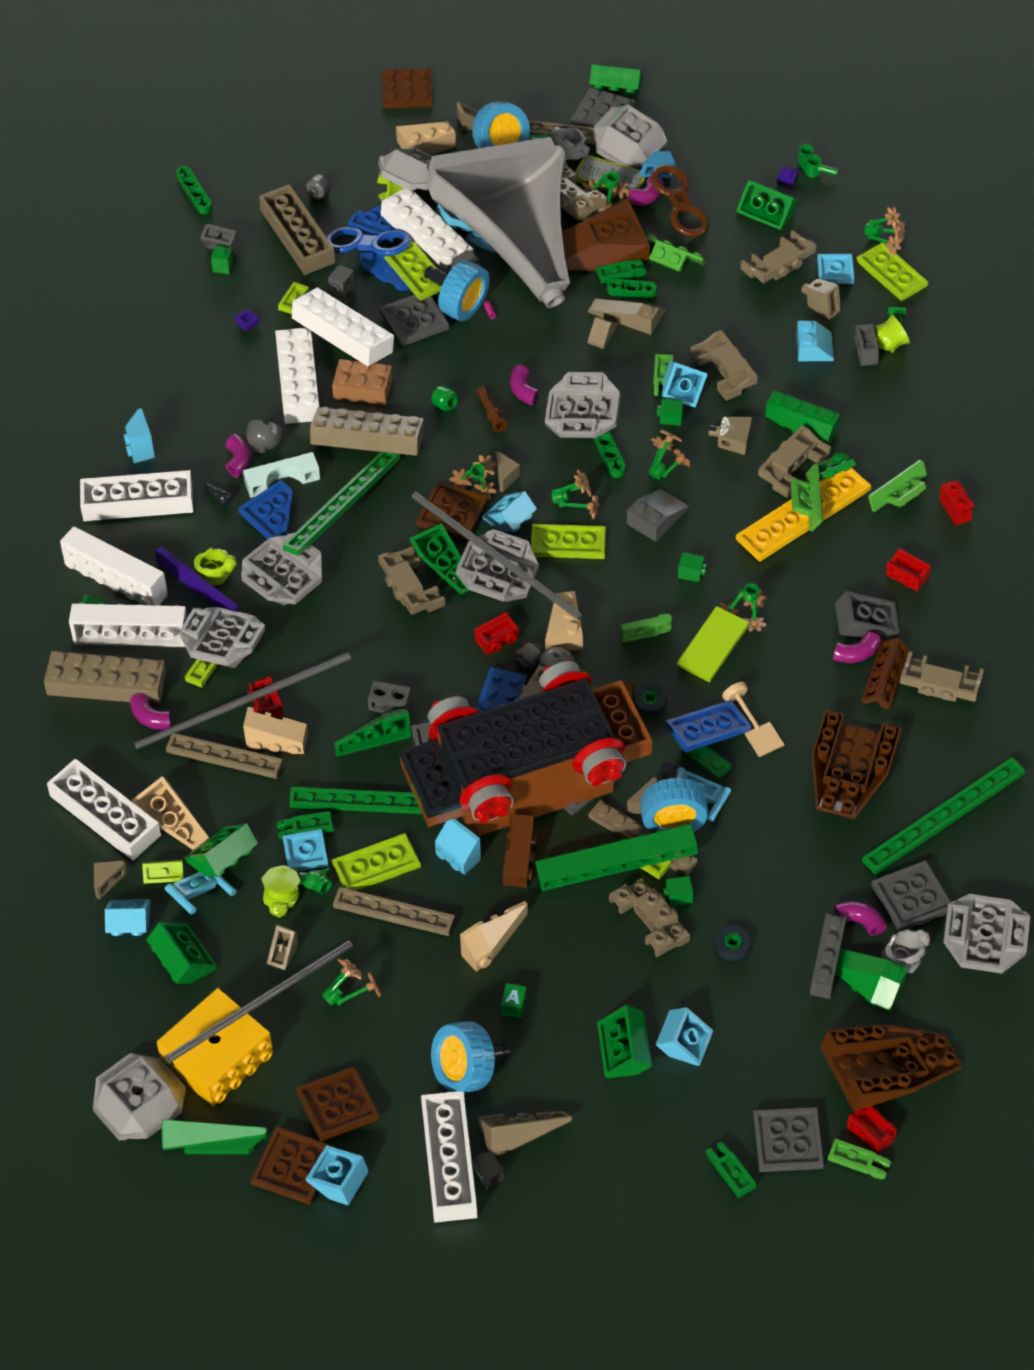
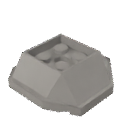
M630 105L612 106L593 129L597 153L610 162L627 167L643 166L644 162L655 151H661L667 144L662 127Z
M416 148L396 149L385 156H380L378 161L381 170L380 175L407 190H415L417 188L428 190L429 165L433 156Z
M568 372L549 391L545 424L559 437L596 438L604 435L607 431L617 426L621 399L620 391L608 380L603 372Z
M495 529L478 536V538L535 578L539 564L527 540ZM468 541L456 569V575L468 590L503 602L527 597L531 588L530 584L473 542Z
M294 533L287 534V536L269 538L242 560V581L268 601H275L282 605L298 603L322 583V555L318 549L310 545L300 556L283 551V544Z
M219 607L193 608L180 629V638L191 658L235 668L245 656L253 652L265 631V624L260 622L254 615Z
M968 894L957 901L948 903L943 943L960 967L1004 973L1026 955L1030 915L1025 911L1023 912L1011 900Z
M129 1053L96 1077L93 1110L118 1140L145 1139L162 1128V1120H173L182 1113L187 1090L186 1086L160 1058ZM136 1092H142L139 1095H134Z

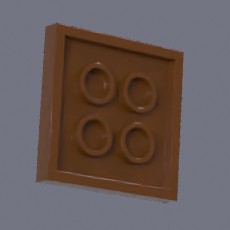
M431 68L382 70L383 108L432 106Z
M437 481L428 501L470 532H473L488 503V496ZM424 507L416 521L417 526L430 529L442 523L449 536L465 541L469 540Z
M355 1067L296 1088V1094L320 1142L379 1120V1114Z
M276 1127L251 1179V1185L311 1205L317 1189L306 1181V1177L326 1145L334 1148L335 1146Z

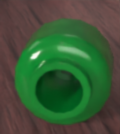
M446 385L438 386L432 393L433 405L443 411L452 410L457 405L458 395L456 391Z

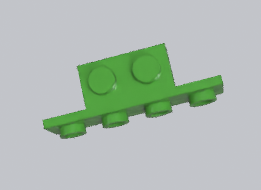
M651 234L646 236L649 244L654 245L649 257L650 261L680 273L687 259L704 266L706 264L703 256L699 253L694 252L691 254L686 248L681 246L676 248L672 246L671 242L666 240L661 242Z
M918 460L871 493L868 498L872 511H877L887 503L898 507L904 506L908 501L926 489L925 482L919 481L927 476L924 462Z
M814 464L807 471L806 482L795 478L791 482L792 511L809 517V531L812 532L823 520L821 513L822 501L820 499L821 487L819 485L820 473L817 464Z

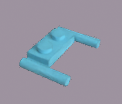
M679 767L677 769L678 778L692 780L703 788L707 802L714 805L707 819L714 821L731 793V789Z
M200 872L172 885L168 884L165 887V890L191 915L197 909L188 900L215 888L217 883L230 896H234L237 892L221 875L218 877H205Z

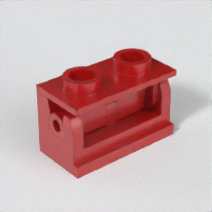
M955 480L941 485L939 500L955 525L972 520V510L970 508L975 506L960 482Z
M899 548L890 562H887L886 575L905 584L908 588L918 591L929 578L931 565Z
M507 612L475 628V641L487 655L497 652L502 647L519 639V627L515 625Z
M268 676L266 679L254 682L252 684L253 687L249 682V691H246L247 695L273 684L271 677ZM277 691L251 701L254 703L252 707L256 713L265 715V712L271 713L273 718L284 716L282 703Z
M869 1106L857 1110L848 1116L847 1127L876 1155L895 1141L897 1130L894 1124L889 1120L886 1121L876 1107Z

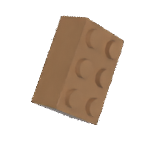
M339 359L332 384L333 399L386 406L393 381L392 365L373 363L370 366H366L360 361Z

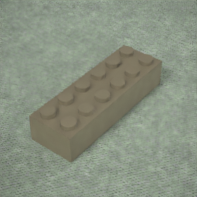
M290 184L259 196L260 211L304 275L335 263L334 248Z
M317 407L310 425V444L417 456L423 439L424 418Z
M51 651L44 685L47 695L130 702V698L133 695L140 693L149 697L150 704L160 705L167 673L164 660Z

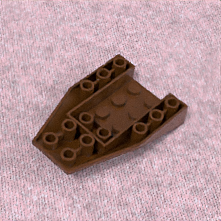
M628 198L562 230L567 271H596L597 267L628 260H649L650 244Z
M826 709L811 755L816 810L855 819L888 777L900 741L902 728L883 723L879 732L843 723L845 714Z
M884 1024L828 1030L820 1046L853 1111L918 1091L962 1068V1064L945 1034Z

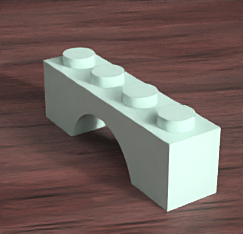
M313 452L243 470L244 482L250 498L256 497L280 478H294L302 484L320 480L319 467Z

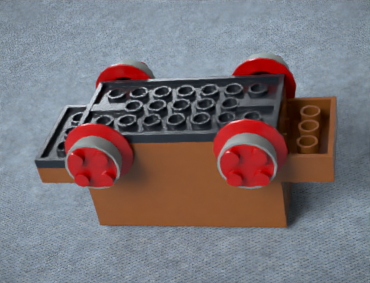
M566 660L544 668V673L539 679L540 686L543 689L541 693L481 712L473 707H469L467 699L461 695H455L433 703L432 709L428 713V719L431 723L428 733L432 741L400 751V765L427 826H434L456 818L458 822L476 836H480L510 826V814L531 815L535 818L569 807L572 803L578 801L581 803L613 792L614 780L622 776L621 773L626 767V762L651 755L652 739L623 681L620 680L591 689L592 680L590 675L580 671L577 663L572 660Z

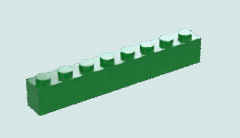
M690 824L679 825L669 830L662 829L648 835L641 834L636 838L620 839L615 843H603L594 848H582L577 852H566L552 858L544 857L539 861H535L541 890L545 891L642 868L647 865L696 855L698 851Z

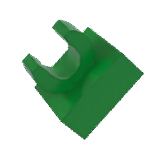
M888 307L887 318L892 314L902 325L903 318L906 315V308Z

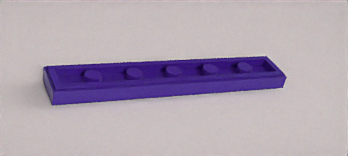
M159 547L156 549L157 563L211 605L238 612V605L164 548Z

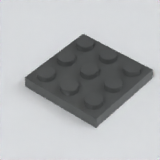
M590 87L572 116L571 124L594 127L612 106L630 105L634 108L635 100Z
M415 295L380 307L381 315L401 347L449 329L448 322L431 296L420 301Z
M926 861L878 878L871 883L872 888L898 932L947 915L950 900Z
M817 1107L753 1111L759 1172L823 1169L824 1163Z

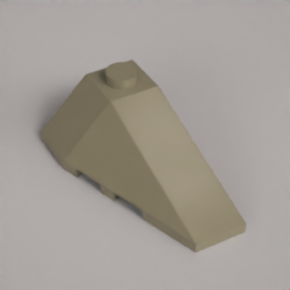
M595 299L588 309V313L650 335L666 312V309L652 304Z
M561 1111L536 1113V1117L517 1113L515 1118L505 1117V1114H495L477 1117L485 1147L493 1154H504L507 1150H513L572 1121V1118L566 1112Z

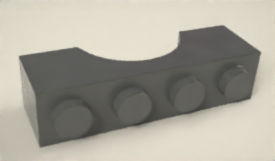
M826 913L811 982L810 995L827 999L831 997L846 917Z

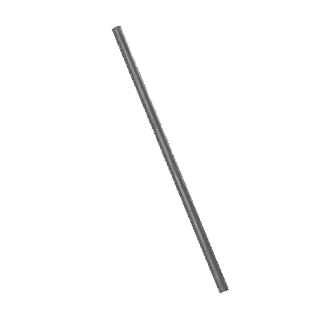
M413 493L412 498L574 618L577 620L582 618L583 614L419 493Z
M347 652L134 742L135 747L140 749L171 736L172 733H178L351 660L350 654Z
M350 940L344 942L165 1056L168 1063L173 1062L353 947Z

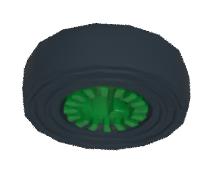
M647 683L635 690L633 703L639 713L646 716H654L663 712L666 708L667 695L661 686Z
M725 926L719 930L715 937V948L717 953L726 960H741L747 956L751 949V938L749 933L740 926ZM733 941V943H736L735 947L729 945V942Z

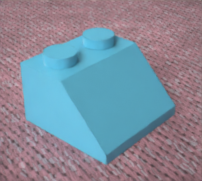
M797 321L798 361H834L832 333L816 321Z
M669 361L664 375L662 396L672 400H683V404L696 407L707 373Z
M140 408L125 426L126 434L123 435L126 445H129L126 446L128 457L132 456L134 463L155 458L151 434L142 408Z
M525 491L505 495L482 518L502 532H515L521 527L520 524L523 521H527L533 516L532 513L537 508Z
M456 819L446 821L435 840V852L440 859L448 861L454 870L460 871L465 875L481 860L480 838Z
M151 899L110 900L105 908L106 933H111L112 936H120L123 933L139 936L146 933L149 928Z
M687 1007L669 1010L656 1046L669 1057L698 1066L701 1064L713 1030Z
M326 1145L306 1177V1181L330 1200L349 1205L369 1170L363 1156Z

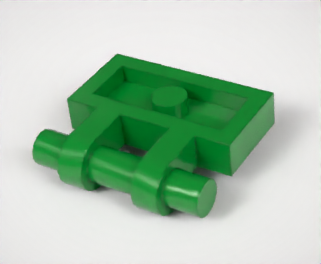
M844 452L836 453L833 457L816 463L820 473L819 479L821 478L822 480L826 478L831 479L835 477V474L849 471L851 467L856 465L855 461Z

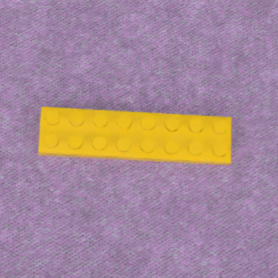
M852 468L849 471L835 474V477L831 479L826 478L819 481L821 487L822 521L871 490V485ZM791 499L736 534V540L761 562L809 530V517L792 511Z

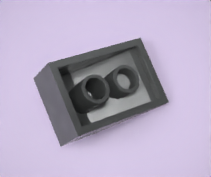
M658 489L639 498L627 510V525L656 542L689 509V505L664 490Z
M846 591L835 602L839 633L841 635L863 638L866 632H873L878 636H895L900 634L895 602Z

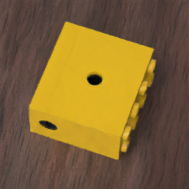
M219 988L212 992L157 1041L160 1059L211 1107L224 1101L230 1091L237 1089L247 1076L254 1074L257 1067L263 1062H267L273 1054L270 1032L249 1014H246L173 1062L168 1063L166 1061V1055L241 1008Z

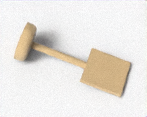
M738 682L727 688L723 692L722 698L724 701L731 700L735 702L738 700L755 729L746 732L745 736L757 755L761 757L783 747L784 743L770 722L761 726L758 725L742 699L748 690L745 682Z

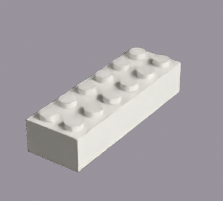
M404 188L382 201L381 216L396 230L408 233L411 242L414 241L440 271L448 274L452 268V258L467 249L473 253L474 249L413 190Z
M315 288L293 300L292 319L366 366H370L392 353L393 334L321 289Z
M308 328L275 331L285 424L310 422L313 420L317 407H319L311 330Z
M190 470L80 479V507L83 521L193 512V488Z
M74 526L61 539L60 543L64 561L70 569H75L84 576L95 579L99 584H104L113 591L120 592L128 599L135 600L141 605H160L168 596L164 572Z
M80 603L72 604L69 624L74 645L185 647L180 638V629L187 619L185 606L178 605L150 606Z
M74 759L47 783L50 797L132 861L161 836L159 823L77 759Z
M456 1091L421 1095L434 1223L477 1218L464 1093Z

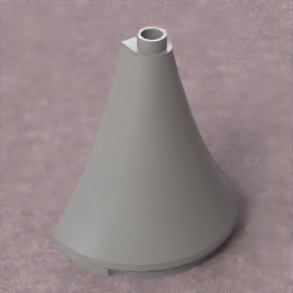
M551 137L433 156L429 165L430 175L427 182L432 199L458 217L484 239L519 275L538 300L544 302L547 308L560 305L565 300L563 292L570 284L564 255L560 217L561 176L565 156L563 148L559 145L555 146Z

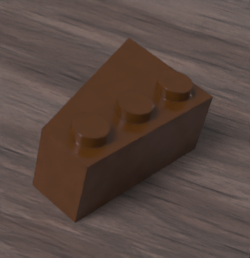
M510 814V830L507 834L508 843L503 868V886L527 888L528 880H532L533 868H530V863L534 864L535 852L532 849L537 846L538 835H534V816Z

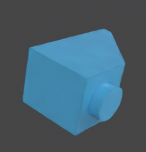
M655 151L644 162L639 174L640 177H651L652 171L661 165L676 166L671 152ZM661 173L658 175L660 178H671L672 176L671 173Z

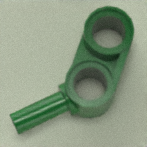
M803 144L799 147L798 164L807 176L814 178L819 176L821 172L837 176L838 169L824 166L821 163V158L813 154L814 148L811 145Z

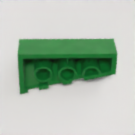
M775 390L766 405V417L783 428L791 429L793 434L803 425L815 437L827 445L830 444L839 428V413Z

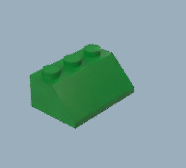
M592 64L589 84L593 85L594 89H603L604 86L609 87L611 91H619V88L626 89L625 92L635 93V90H640L643 71Z
M748 180L736 212L782 230L793 216L799 199L758 182Z
M247 823L226 826L185 856L184 860L205 877H218L225 872V868L238 863V858L250 854L253 851L252 848L258 842Z
M159 922L146 939L152 951L159 957L161 964L167 969L176 984H191L218 968L187 923Z
M625 1005L597 1022L606 1078L638 1075L652 1067L644 1011Z

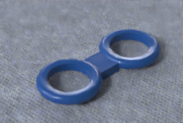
M343 227L332 231L326 236L335 253H346L357 248L358 250L373 251L381 256H393L405 251L411 243L410 235L402 230H389L379 235H364L358 228ZM351 234L356 236L353 242L346 245H334L332 243L335 238L342 235ZM394 237L403 239V242L396 247L387 249L379 247V244L385 239Z

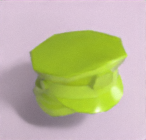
M211 547L205 553H200L195 557L194 571L212 586L220 585L229 577L230 572L236 568L237 561L226 550H221L220 548L213 549Z
M285 865L270 868L261 878L265 888L263 901L269 907V912L278 918L286 915L288 908L294 907L299 896L298 885L301 882L297 871Z

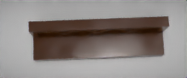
M899 637L880 643L861 699L864 704L877 701L883 709L891 707L909 652V648Z

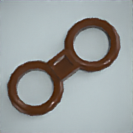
M672 165L656 167L651 173V183L657 192L669 197L674 207L670 214L671 225L677 232L688 237L703 235L708 229V218L701 209L691 205V200L687 194L689 188L688 177L682 170ZM661 173L674 174L680 179L682 187L677 190L667 189L659 182L658 175ZM681 212L693 213L700 219L701 227L698 229L685 228L678 221L677 215Z

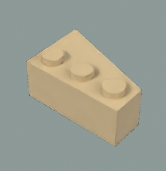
M449 122L396 127L397 142L402 149L416 148L428 155H433L456 147L455 131Z
M575 591L556 593L557 596L578 610ZM554 603L545 639V651L552 647H562L568 651L582 650L583 633L580 620H577Z
M247 708L243 725L247 748L304 754L308 738L307 724L284 717L282 720L271 717V713L265 712V715L253 712L254 708Z

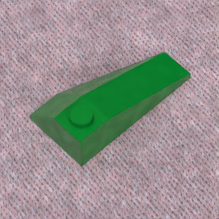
M442 523L409 538L418 556L460 595L470 591L456 575V569L461 556Z
M402 708L384 713L334 743L336 757L410 738L411 730L408 711Z
M840 949L835 975L839 979L846 981L852 990L858 991L864 996L870 1005L890 1013L906 981L908 968L887 959Z

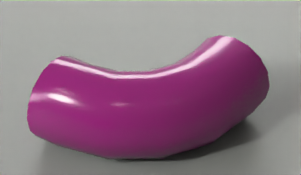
M649 177L645 188H630L627 198L631 205L645 206L653 203L660 196V193L652 186ZM658 177L659 182L663 186V179Z
M516 365L510 377L511 390L519 400L528 405L535 406L539 397V389L533 388L528 384L530 371L523 365Z
M233 434L226 442V449L233 454V458L226 464V469L233 477L238 478L243 474V470L248 468L251 452L245 440L238 434Z
M866 632L860 642L849 645L838 642L833 660L850 664L862 662L873 656L880 646L881 638L873 632Z
M135 694L130 698L133 715L142 725L157 730L170 728L169 711L153 709L150 706L149 697L145 694Z
M849 901L834 905V911L837 916L846 917V922L854 921L862 924L870 936L881 934L887 929V925L878 911L865 903Z

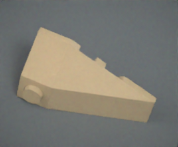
M163 776L131 800L132 803L156 820L161 829L192 850H195L209 839L178 793Z
M524 901L507 909L500 917L495 914L491 916L489 922L483 923L480 921L460 934L461 956L476 972L490 965L491 961H493L528 915L527 903Z

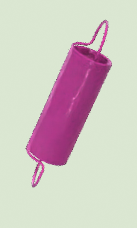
M489 301L484 302L489 318L493 320V318H496L493 307Z

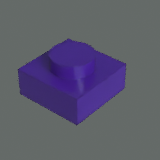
M782 167L777 177V183L793 187L798 176V170Z
M249 309L235 317V322L245 331L260 323L259 317Z

